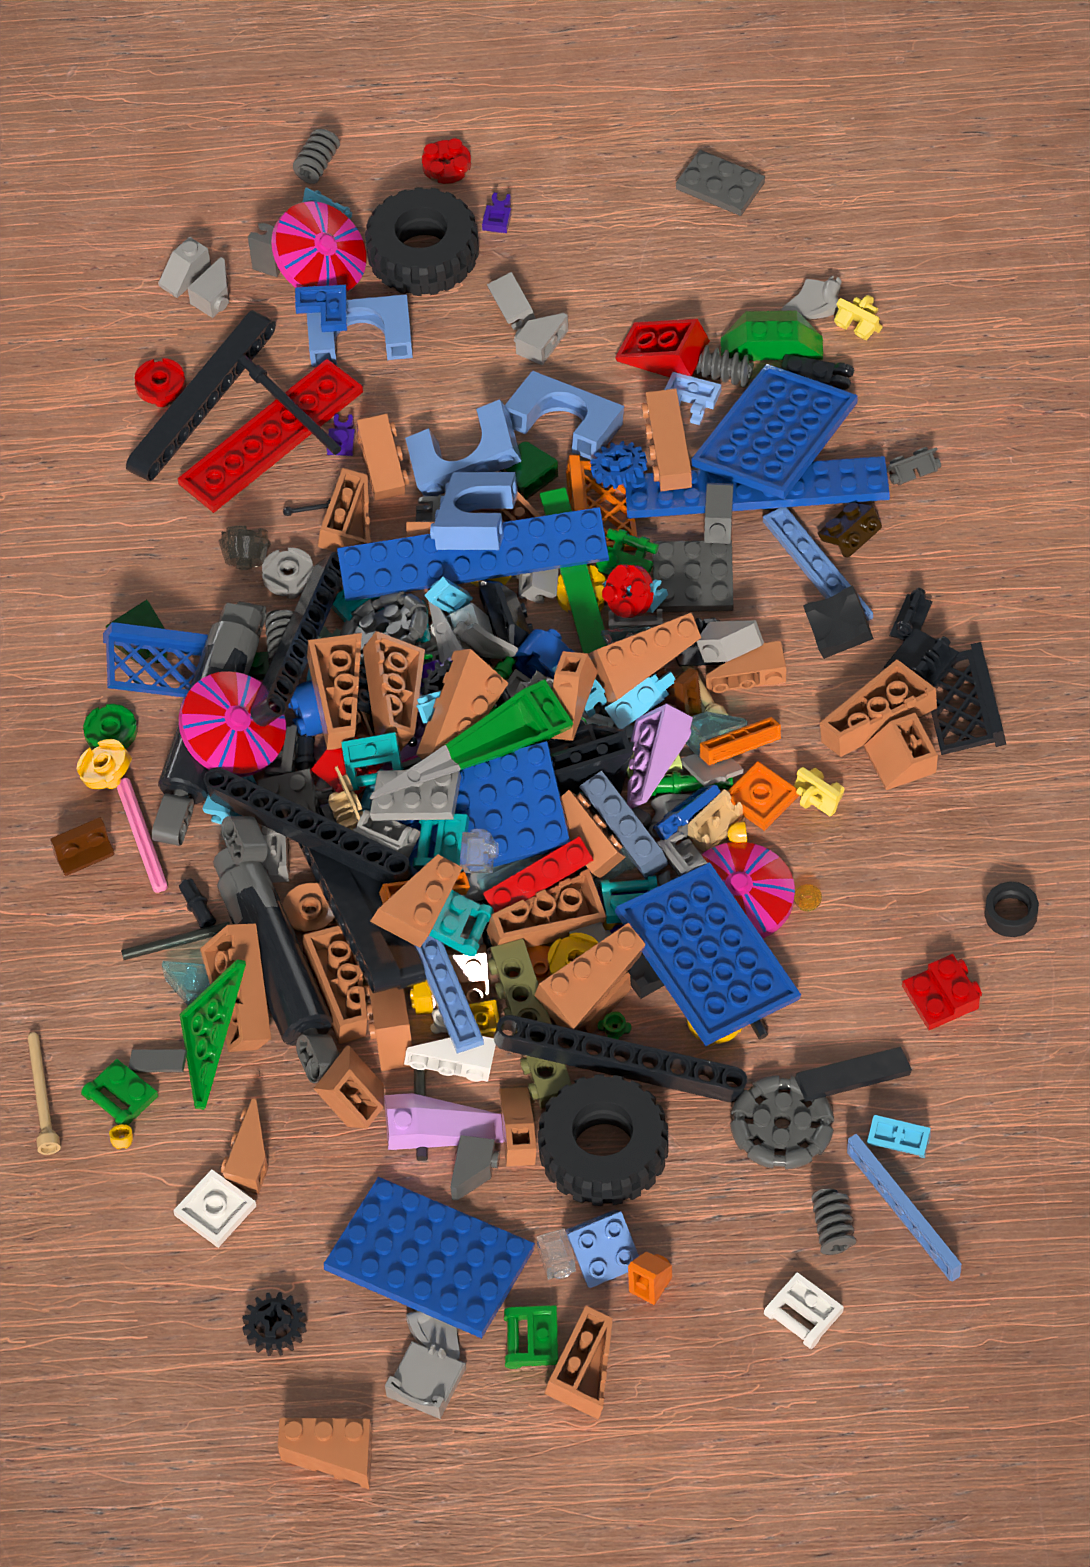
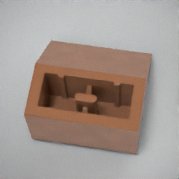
M916 713L890 721L864 745V749L885 790L936 773L938 755Z
M479 945L477 954L472 957L452 947H445L468 1004L490 1001L487 945ZM433 998V1011H434V1010L437 1009L438 1007H437V1005H436V1003H435V1000H434V998Z
M350 1046L344 1048L313 1088L347 1127L368 1129L384 1108V1084Z

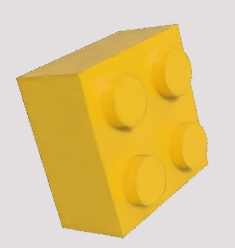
M427 981L411 986L410 997L412 1008H415L416 1015L432 1014L433 997Z
M496 1000L469 1004L481 1035L494 1038L499 1021Z

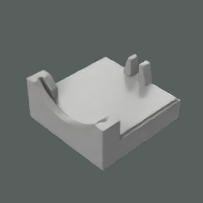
M411 1341L394 1376H390L385 1384L386 1396L441 1419L466 1370V1364L447 1356L441 1347L439 1351H436L433 1344L431 1348Z

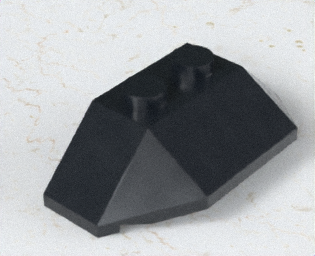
M491 580L478 581L479 597L485 614L489 617L493 635L519 648L531 631L534 630L532 623L527 624L525 618H528L524 602L519 603L516 593L500 582ZM518 656L511 657V658H513V659L515 660V664H516V662H517V660H518ZM515 664L512 667L513 672L516 669Z
M594 723L578 727L573 741L553 738L547 741L560 793L579 788L580 785L600 771L607 778H610L633 755L625 730H616Z

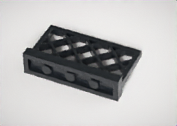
M981 642L970 644V650L959 652L932 685L936 690L940 687L949 691L943 701L936 698L937 706L939 707L931 711L941 755L994 742L996 747L1006 745ZM969 660V666L964 673L953 668L958 661ZM948 673L959 677L953 687L943 682ZM965 680L975 685L969 695L958 690ZM954 695L965 699L959 709L948 704ZM970 703L981 708L975 717L964 712ZM944 709L955 714L949 723L938 719ZM960 717L971 722L965 731L954 727ZM978 725L986 729L987 735L976 738L970 735V733ZM949 731L960 736L956 743L944 745V738Z

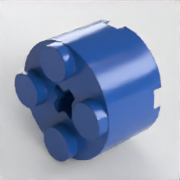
M535 629L531 631L515 654V656H518L515 666L518 671L532 679L536 671H539L546 678L549 677L554 680L555 673L552 668L558 665L562 652L575 651L568 648L561 640L562 636L556 630L549 629L544 631Z
M312 680L300 683L295 689L288 708H292L296 718L292 719V723L297 725L298 734L312 737L323 733Z

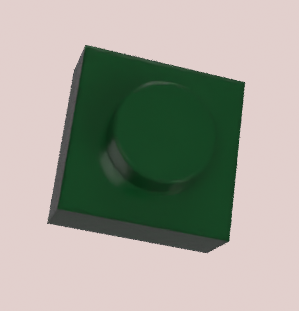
M256 652L248 676L256 680H264L270 666L268 652Z

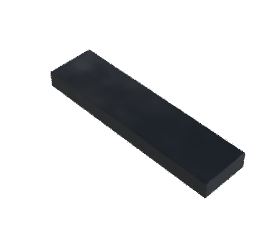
M897 1047L796 1073L795 1080L807 1102L909 1076L912 1069L902 1048Z

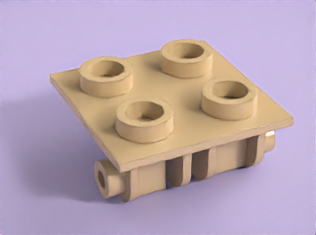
M337 766L335 769L344 791L332 793L329 796L328 804L332 809L336 822L353 830L363 814V811H360L362 806L357 795L353 791L349 792L353 790L348 775L342 776Z

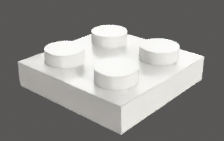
M211 1169L173 1211L178 1219L219 1248L256 1207V1202Z

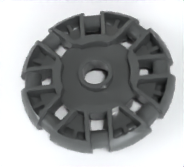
M403 591L380 596L379 599L374 601L369 599L351 614L353 617L350 621H345L340 636L362 633L360 661L361 665L365 666L363 647L376 631L382 633L386 630L383 634L416 646L415 642L418 638H422L427 627V609L419 597L411 593L406 594Z
M780 1075L764 1077L753 1082V1087L749 1090L744 1089L737 1097L731 1111L733 1121L730 1122L732 1136L739 1149H744L748 1153L747 1157L761 1166L771 1169L774 1166L785 1167V1170L802 1167L812 1162V1158L815 1155H821L831 1141L834 1129L831 1127V1123L834 1122V1114L828 1099L822 1097L811 1100L812 1105L807 1108L803 1104L805 1099L795 1080V1076H791V1079L780 1078ZM779 1089L790 1090V1094L785 1092L779 1093ZM759 1096L764 1100L760 1105L755 1101ZM783 1118L788 1120L790 1125L787 1128H778L774 1122ZM745 1119H753V1124H747ZM811 1123H820V1126L818 1128H811ZM756 1139H758V1141L761 1143V1145H760V1144L755 1145V1144L753 1143V1141H755ZM805 1142L809 1145L807 1148L800 1147ZM775 1148L786 1149V1155H774Z

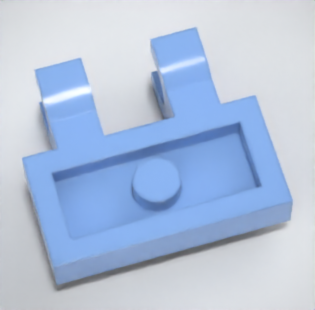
M672 372L665 390L677 389L679 406L681 401L693 404L690 413H693L690 423L700 425L705 408L714 409L721 393V384Z

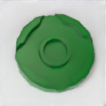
M106 704V707L93 709L83 724L85 740L93 749L99 746L98 742L106 739L117 740L126 749L133 743L138 732L137 722L131 710L118 704Z

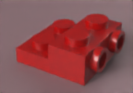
M954 954L928 964L926 971L902 981L904 991L928 1031L979 1009L980 997L982 996L980 986L976 981L970 982L967 977L968 968L964 960H957Z

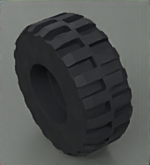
M416 187L414 190L409 191L406 189L399 191L397 195H391L386 198L382 205L379 204L372 212L366 224L367 258L369 265L372 267V272L378 279H382V283L390 288H395L400 293L422 296V294L435 295L443 290L448 291L456 283L460 284L467 277V273H470L476 265V259L479 255V243L475 216L461 199L457 200L456 196L447 191L444 193L437 188L423 189V187ZM419 235H430L441 239L435 245L425 248H414L403 244L408 239Z
M598 1074L588 1079L582 1077L574 1080L575 1083L571 1086H563L558 1090V1096L551 1097L547 1102L546 1112H543L539 1119V1157L541 1165L545 1167V1174L549 1181L556 1182L557 1189L564 1195L571 1194L573 1200L580 1203L585 1201L592 1202V1206H603L604 1203H612L613 1206L623 1204V1200L628 1198L634 1200L641 1196V1191L644 1188L649 1190L656 1183V1176L661 1175L665 1168V1159L668 1157L669 1149L668 1123L665 1122V1113L662 1106L656 1105V1097L650 1091L646 1090L644 1092L642 1085L632 1080L631 1082L625 1081L624 1077L617 1075L604 1077V1074ZM600 1124L616 1126L625 1131L631 1138L625 1148L607 1156H597L584 1151L578 1146L576 1140L586 1129Z

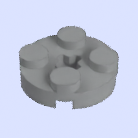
M288 548V551L279 552V550L272 552L262 564L264 585L276 595L286 596L289 599L299 597L300 593H303L314 568L311 557L305 551L298 548ZM293 569V574L284 575V570L289 571Z

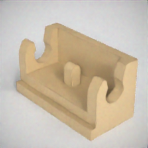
M725 789L688 823V839L703 852L720 845L728 837V828L732 824L745 821L742 804L738 802L734 806L730 800V793Z

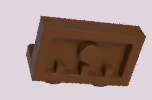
M101 817L50 838L54 856L65 876L115 855Z

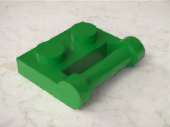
M118 1059L111 1063L95 1080L88 1082L81 1090L83 1097L87 1100L92 1099L115 1118L117 1125H129L158 1098V1093L153 1087ZM105 1088L125 1104L128 1109H120L100 1091Z
M557 1305L509 1307L504 1309V1320L507 1322L505 1367L518 1369L522 1366L557 1365ZM527 1320L528 1353H519V1321Z

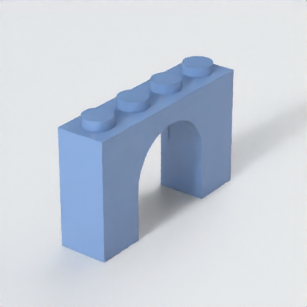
M407 295L347 300V326L356 323H368L378 327L385 335L387 360L413 358ZM321 312L307 313L311 367H317L326 359L337 365L335 342L341 331L322 332Z
M535 371L529 374L505 404L510 414L513 429L523 434L529 431L540 416L548 412L565 411L582 419V422L573 433L572 453L590 460L595 459V452L602 453L601 447H606L623 425V405Z
M500 399L476 409L482 430V438L476 450L464 459L458 461L443 460L439 442L429 428L405 438L416 484L424 496H439L445 493L446 483L450 482L453 472H497L522 461L510 414Z
M453 472L450 482L446 483L445 496H441L440 509L436 510L435 523H431L430 536L431 539H435L436 550H499L504 537L501 513L468 512L477 509H513L518 496L515 472Z

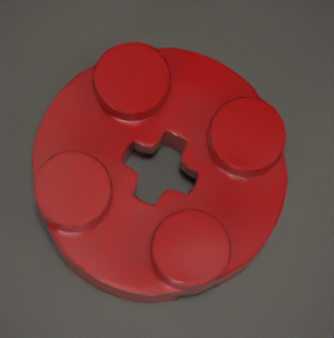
M460 139L441 140L429 143L424 147L422 169L429 179L432 177L442 184L455 183L465 177V173L471 168L470 152L467 147L462 145ZM443 160H450V163L445 164Z
M162 358V361L154 362V359L146 361L135 372L136 393L142 400L155 404L157 407H166L170 402L176 400L186 388L182 367L174 360ZM157 379L161 381L162 379H165V382L162 384H156L155 380Z
M618 565L608 576L606 586L602 590V597L608 603L612 612L619 617L633 618L641 616L648 611L653 602L654 592H650V583H653L651 576L639 565ZM631 585L630 592L632 596H627V587Z

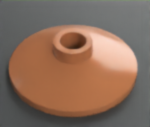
M305 883L296 886L286 895L283 901V907L292 928L298 931H320L329 926L335 919L318 883ZM310 910L315 911V913L307 914Z

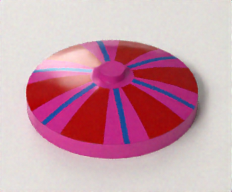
M309 201L292 206L276 222L271 240L273 256L283 276L294 287L346 285L348 292L360 281L366 267V249L357 227L344 213L328 204Z
M218 672L199 680L186 694L179 711L180 734L190 754L201 765L209 770L219 767L240 777H246L264 770L279 755L286 737L284 714L263 727L253 721L250 713L252 704L261 687V682L238 672Z
M748 842L721 844L701 854L707 863H711L762 938L773 934L786 922L794 905L795 885L788 866L777 854L763 846Z

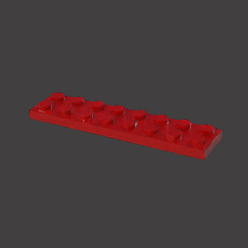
M326 359L285 393L321 427L363 393V386L330 360ZM276 399L178 477V484L215 513L312 433Z

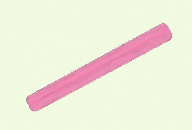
M123 778L117 786V790L154 892L165 891L168 888L131 781L129 778Z

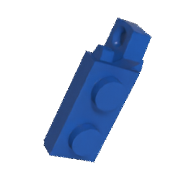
M717 785L700 787L665 814L664 818L653 826L660 840H667L678 831V826L688 824L695 818L694 814L696 812L702 811L721 793Z

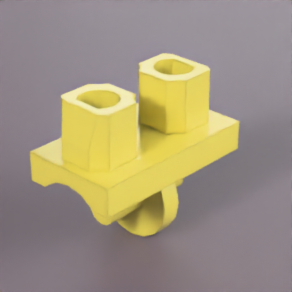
M866 295L863 300L856 297L853 304L842 298L837 302L839 310L834 319L837 326L847 330L853 320L858 322L859 324L854 332L864 340H867L874 331L879 333L883 328L879 324V317L875 316L878 308L873 306V297Z
M804 767L800 768L794 787L797 788L796 793L802 797L800 806L807 809L814 805L831 817L835 814L838 803L842 799L844 787L837 782L831 785L824 782L823 773L816 768L810 771Z

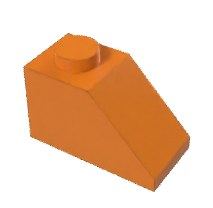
M646 1251L628 1265L629 1292L655 1305L672 1279V1264L662 1255H653Z

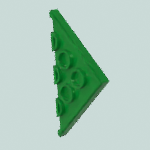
M237 959L179 1014L184 1046L187 1051L186 1058L195 1109L204 1110L206 1108L246 967V961Z

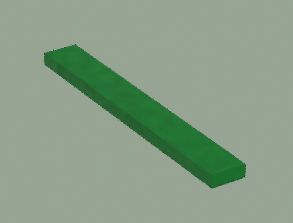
M565 487L540 493L545 516L572 512ZM587 564L559 568L582 653L589 654L609 645Z

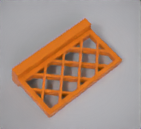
M569 455L566 467V482L571 510L579 511L600 507L603 524L606 521H610L617 527V531L622 529L628 531L629 535L637 537L635 518L627 519L622 523L613 516L619 510L627 515L626 498L620 502L611 495L617 489L626 495L623 485H618L617 489H614L612 486L608 491L604 490L596 483V479L592 480L584 473V470H591L590 461H580V455ZM591 489L601 495L596 501L586 494ZM604 500H608L615 508L608 512L600 504ZM604 528L606 544L608 547L613 548L615 541L606 538L607 530ZM626 544L623 551L637 550V548Z

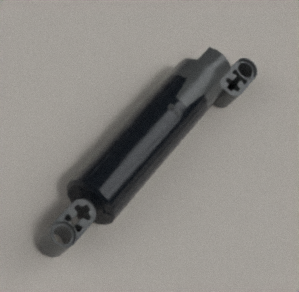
M241 601L237 604L226 603L223 606L219 621L210 628L190 689L202 678L218 672L230 671L249 675L265 623L266 606ZM179 722L158 781V787L164 796L152 829L153 841L181 846L184 841L194 805L204 803L209 795L204 782V776L209 769L201 765L186 748L180 734Z
M227 816L223 819L221 825V833L227 848L220 851L213 860L214 868L219 877L217 887L228 910L227 912L232 924H256L267 1005L283 1042L290 1046H296L298 1057L307 1078L311 1083H318L339 1056L331 1035L327 1034L333 1025L332 1016L277 891L271 882L266 868L262 864L267 857L268 850L256 819L252 816Z

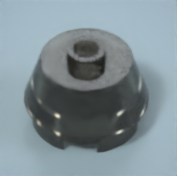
M247 526L227 527L226 532L221 531V539L218 541L225 563L240 570H250L253 567L261 566L271 545L267 530L259 528L257 533L247 530Z

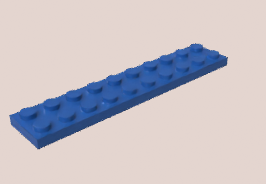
M885 456L813 461L785 499L701 469L691 470L692 488L660 491L659 481L654 482L653 473H645L643 478L636 477L637 483L628 482L625 488L627 519L705 513L707 483L733 484V511L890 500Z
M600 507L502 522L504 537L499 550H436L435 539H431L430 534L337 548L345 601L379 597L401 591L411 592L430 589L442 577L455 584L609 561Z

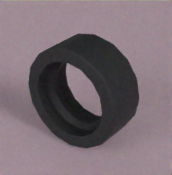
M1009 881L1000 883L992 888L986 897L984 916L987 925L994 932L1005 937L1025 935L1032 930L1037 922L1039 902L1031 888L1020 882ZM1004 899H1017L1028 907V914L1019 920H1006L996 913L995 905Z

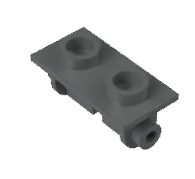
M924 447L913 452L914 456L905 459L904 456H899L891 460L890 465L887 467V473L892 472V475H890L891 483L893 485H902L915 480L914 469H917L920 477L937 472L938 468L941 467L939 458L934 459L933 456L938 450L937 447L928 450V447Z

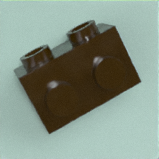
M852 502L846 505L843 511L834 519L829 520L825 527L818 532V535L822 542L838 545L843 557L849 558L882 528V525L873 506Z

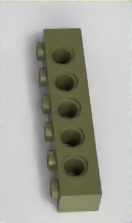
M519 939L491 947V958L487 959L491 975L496 974L499 982L495 984L499 1000L504 999L507 1008H503L504 1016L514 1015L551 1024L548 1012L534 996L538 988V982L524 940ZM510 971L519 973L516 977H509L506 974ZM517 996H524L527 998V1000L524 1002H517L514 1000V998H516ZM530 1037L535 1042L542 1041L538 1037ZM526 1055L520 1058L523 1074H529L532 1082L528 1084L532 1100L537 1099L540 1109L546 1107L551 1097L558 1096L559 1089L565 1085H572L565 1064ZM542 1071H550L552 1075L549 1077H541L539 1073Z

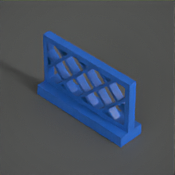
M111 622L103 632V643H106L107 688L185 698L191 687L189 682L193 680L197 669L188 658L192 655H202L208 635ZM114 645L123 646L129 655L122 660L114 652ZM140 649H148L155 658L147 663L138 654V651ZM166 652H173L180 661L172 666L163 655ZM131 657L143 667L136 674L125 664ZM157 660L168 670L162 677L151 667ZM182 663L193 673L187 680L176 670ZM119 667L130 677L128 681H115V671ZM146 671L156 682L152 685H146L138 676ZM172 674L181 685L178 688H171L164 679Z

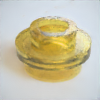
M802 885L796 889L794 894L796 906L805 912L815 910L822 901L820 890L813 885ZM804 895H811L812 897L805 898Z

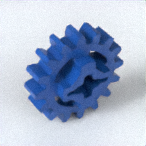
M621 441L619 445H615L612 442L610 443V448L601 447L602 453L595 452V459L590 460L592 476L596 479L597 484L603 482L604 488H607L610 484L613 485L614 489H617L618 485H623L626 488L628 482L637 483L636 477L643 478V471L648 469L645 452H642L641 446L635 448L633 442L628 444V446L624 444V441Z

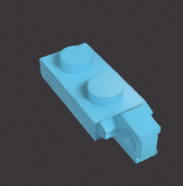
M445 577L436 581L424 595L430 603L449 614L469 605L473 599L468 591Z
M670 671L659 679L654 674L617 701L608 704L604 709L618 729H623L663 701L669 695L666 689L674 684L676 678Z

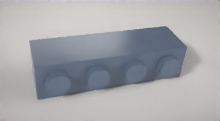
M602 771L579 786L583 796L591 804L592 809L606 823V828L621 842L623 845L622 849L645 879H647V876L654 875L668 865L662 849Z

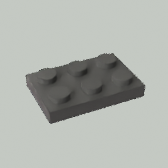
M699 150L677 180L676 190L742 216L764 185L765 176Z

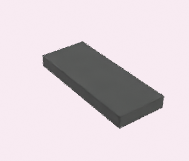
M132 1050L128 1068L133 1072H184L187 1051Z

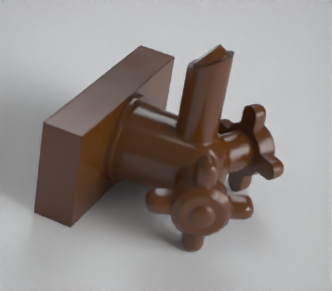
M662 668L651 676L655 674L659 679L668 672L666 668ZM688 668L685 672H681L676 677L674 684L666 689L669 695L652 708V710H655L665 704H672L679 711L693 717L691 725L702 716L698 670Z

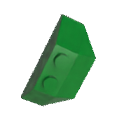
M797 310L746 311L721 337V356L725 350H729V358H732L735 352H738L740 361H742L746 354L749 361L783 360L785 354L823 360V336Z

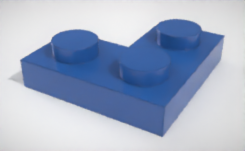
M346 285L295 287L296 314L321 312L322 332L347 331Z

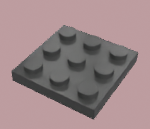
M732 540L731 544L704 543V541L653 542L659 544L657 553L653 554V580L662 581L660 586L656 588L657 590L664 588L668 592V596L654 612H657V609H662V612L733 611Z

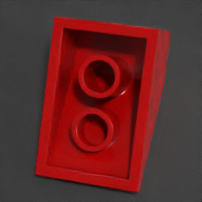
M698 319L634 322L615 359L617 362L669 378L672 372L692 376L698 365L700 355L710 340Z

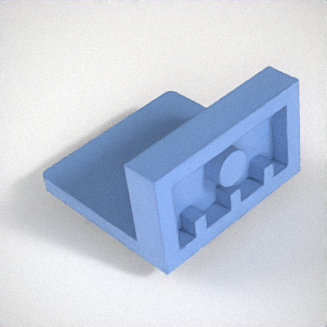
M618 1210L609 1211L561 1232L565 1243L571 1244L589 1288L627 1273L630 1262L639 1257L623 1214Z

